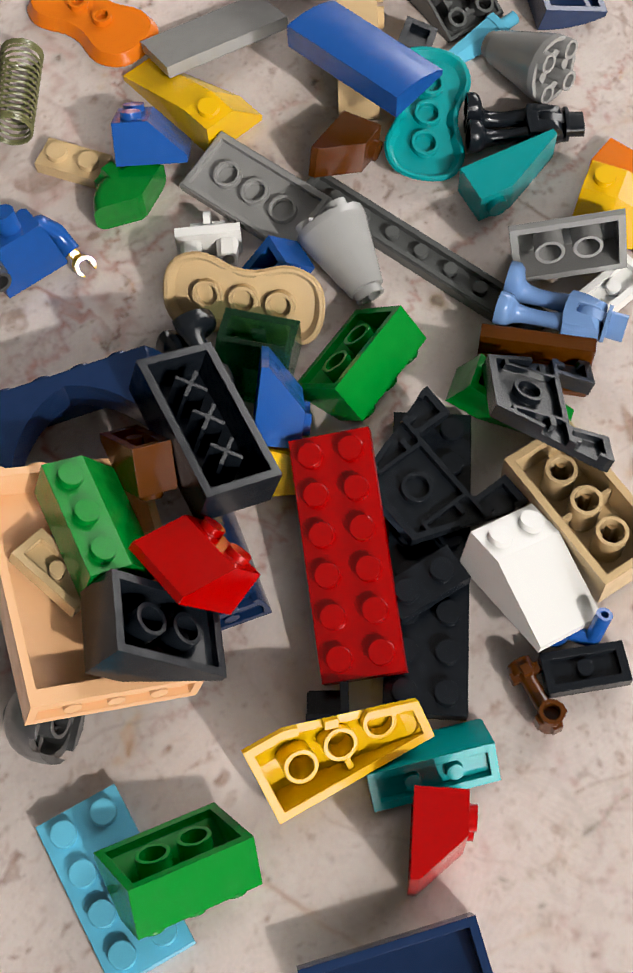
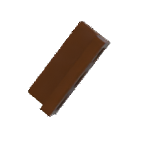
M482 323L477 356L483 354L487 357L488 354L531 357L532 363L549 364L551 359H559V362L564 363L565 366H574L577 360L590 362L592 366L596 353L597 339ZM562 388L564 395L587 396L586 394Z

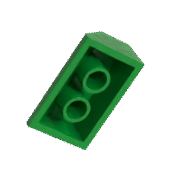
M401 305L356 309L297 381L303 388L304 399L340 421H363L375 411V404L382 395L396 384L397 376L403 368L417 357L418 349L427 338Z
M83 455L41 465L34 493L79 597L82 590L111 568L154 580L155 578L128 549L134 540L145 534L115 469Z
M215 802L93 852L95 862L118 915L137 940L158 935L171 925L187 918L200 916L207 909L229 899L239 898L247 891L263 884L254 836Z

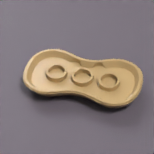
M191 251L174 257L169 262L164 273L163 300L167 313L172 320L190 310L205 308L209 309L216 318L217 324L214 332L228 329L248 331L283 347H299L309 344L316 339L323 326L325 318L323 289L313 275L301 268L283 265L249 270L232 266L208 253Z

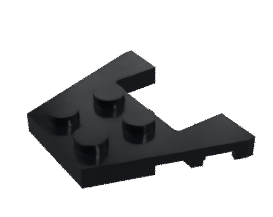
M488 354L482 365L490 417L600 471H609L615 461L609 437L571 426L562 388L589 395L595 385L590 362L577 360L574 366H565L564 363L559 362V359H551L549 364L532 363L531 357Z
M428 386L422 389L412 407L401 419L398 427L375 457L384 516L409 546L506 516L525 507L529 503L528 499L506 475H503L477 496L471 495L422 439V436L445 421L450 414V411Z

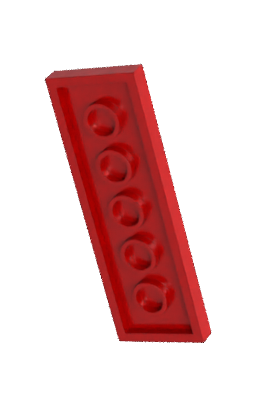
M369 426L288 441L322 685L330 686L340 684V681L354 682L408 673Z

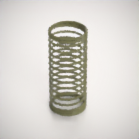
M25 38L8 39L0 48V86H2L0 88V108L4 107L7 109H0V119L14 125L26 124L27 127L12 128L1 122L0 125L13 131L29 129L24 134H11L0 129V132L8 136H27L21 140H11L0 136V142L9 145L28 143L34 134L44 54L38 44ZM22 46L35 51L39 58L25 50L5 51L11 47ZM13 52L26 53L33 56L38 61V63H36L34 60L28 57L20 55L9 57L5 56ZM11 58L26 59V60H28V61L34 63V65L31 66V65H29V64H27V63L19 62V61L11 62V61H9V59H11ZM11 70L27 72L31 75H22L14 73ZM10 76L23 77L30 81L17 80ZM10 82L23 83L28 87L17 86ZM9 88L22 89V90L26 91L27 93H24V92H16V91H13V90H11V89H9ZM8 94H16L25 98H16ZM8 100L19 101L24 104H15L9 102ZM8 106L18 107L23 110L11 109ZM5 118H12L21 122H13Z

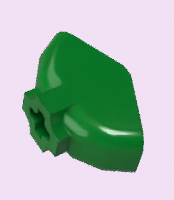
M113 161L104 165L99 176L94 180L96 191L92 199L94 217L98 228L110 229L147 217L165 187L166 174L164 165L116 167Z

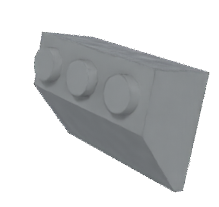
M625 208L508 226L512 260L524 264L528 282L627 268Z

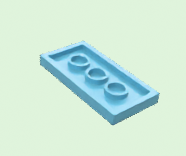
M115 784L35 827L104 973H147L196 944L185 920L165 928L158 935L145 937L141 940H137L121 921L93 852L140 833Z

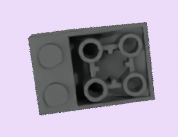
M408 0L433 27L438 28L439 34L448 43L471 32L492 12L498 17L504 13L497 0Z

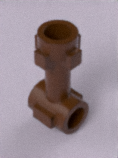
M529 655L517 658L507 666L510 673L508 679L512 686L522 685L538 713L533 719V724L537 730L544 734L555 735L561 732L563 729L562 721L566 717L567 709L558 700L549 699L536 677L542 671L537 661L532 662Z

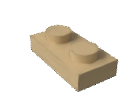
M49 137L34 164L38 173L96 189L94 180L99 176L101 168L110 161H113V157L107 153Z
M41 527L11 552L9 562L70 617H73L81 610V599L55 539Z

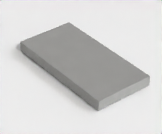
M239 0L140 42L143 52L169 78H172L287 29L289 23L287 16L268 0Z
M220 131L179 184L182 191L231 222H240L242 229L261 241H264L268 235L298 241L296 226L307 218H315L326 211L325 206L333 200L325 193L223 131Z

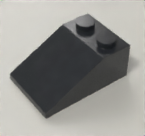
M112 568L80 592L86 674L121 682L222 681L227 678L219 612L179 605L159 582Z

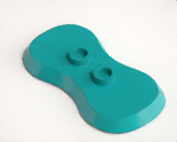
M427 46L411 47V50L443 69V74L395 118L386 134L384 151L389 164L399 174L420 181H444L455 176L464 163L465 148L458 127V115L461 105L465 100V94L470 90L471 76L466 63L452 52Z

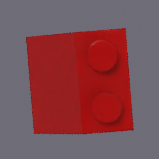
M185 514L134 540L128 548L177 604L223 614H232L261 575L249 563L252 559L250 554L239 545L230 543L224 536L226 533L225 528L216 520L207 516L204 519H199Z
M414 785L411 805L407 896H417L463 854L467 841L473 842L474 832H477L478 804L470 803V789Z

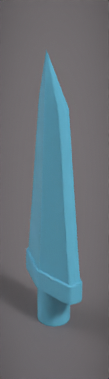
M511 11L504 17L499 18L492 12L454 45L449 52L459 56L465 63L482 54L481 46L485 36L491 31L509 30L519 23L518 15Z

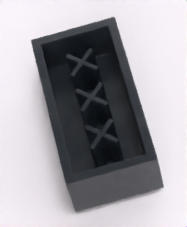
M207 342L136 360L129 391L148 429L171 440L177 485L193 517L204 519L205 516L216 518L271 500L283 474L212 343Z

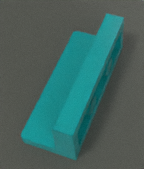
M475 719L432 730L435 735L434 737L366 775L374 812L412 803L414 785L469 789L500 781L501 775L495 742L483 720Z

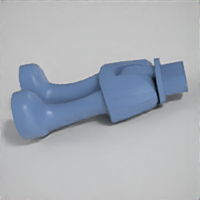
M512 260L506 276L504 289L500 292L495 307L492 323L499 326H508L512 323L530 324L557 330L559 334L594 338L600 343H603L604 338L622 342L630 315L613 311L614 305L611 304L607 313L608 304L577 290H572L570 294L535 287L526 279L524 264ZM522 304L540 306L558 312L538 310Z

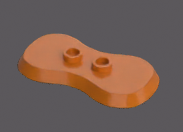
M29 0L27 5L28 16L35 25L72 37L82 45L91 59L107 67H125L138 61L145 55L140 41L159 34L157 24L143 11L109 0Z

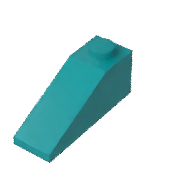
M554 129L460 168L458 192L478 221L490 216H498L510 208L550 161L554 154L557 132Z

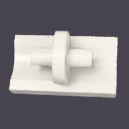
M210 211L203 212V222L190 223V227L174 228L178 255L185 252L200 251L210 255H217V258L232 266L238 264L239 253H243L240 222L212 221Z

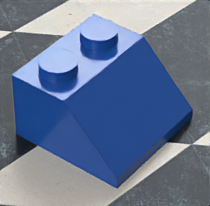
M128 102L123 104V108H118L111 122L116 167L188 163L192 148L191 138L155 107H144V102Z
M261 346L253 420L267 446L289 448L288 441L302 439V436H310L312 421L310 401H304L303 388L268 346Z

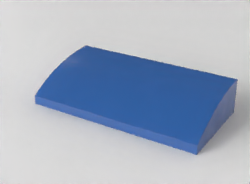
M335 0L312 7L287 25L288 47L394 117L399 116L443 74V69Z

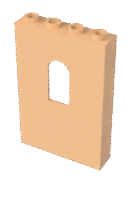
M108 458L93 459L112 467ZM35 462L28 466L13 468L0 466V619L24 726L196 695L204 681L121 682L85 673L81 610L75 616L70 617L9 562L11 552L41 527L49 535H52L34 493L41 465L46 463ZM125 491L145 535L162 527L155 500L142 501Z

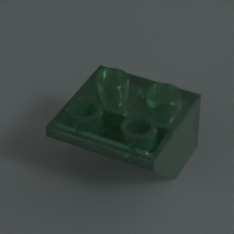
M225 308L216 337L215 351L221 362L228 364L243 402H255L261 346H268L292 376H294L302 347L300 321Z

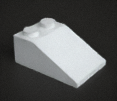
M529 504L470 532L460 558L461 564L474 582L538 653L590 625L598 607L560 532L533 504Z

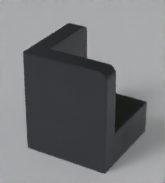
M340 681V690L307 692L306 722L349 712L348 681Z

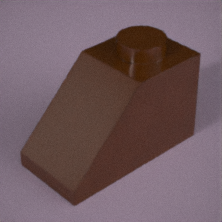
M344 110L312 145L308 175L317 178L362 172L371 161H376L381 153L383 142L379 139L382 125Z
M137 424L99 433L102 446L125 491L136 496L139 500L151 501L162 498L164 496L163 492L178 488L170 439Z

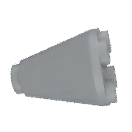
M499 30L489 32L482 42L481 53L488 63L531 100L540 104H548L553 101L562 90L568 91L576 78L573 67L578 42L568 36L549 32Z
M339 197L330 201L325 206L326 211L315 218L310 217L301 221L295 228L298 233L297 239L303 249L351 299H355L358 305H365L383 294L384 289L381 286L383 279L363 206L360 202L352 201L347 203L345 197Z

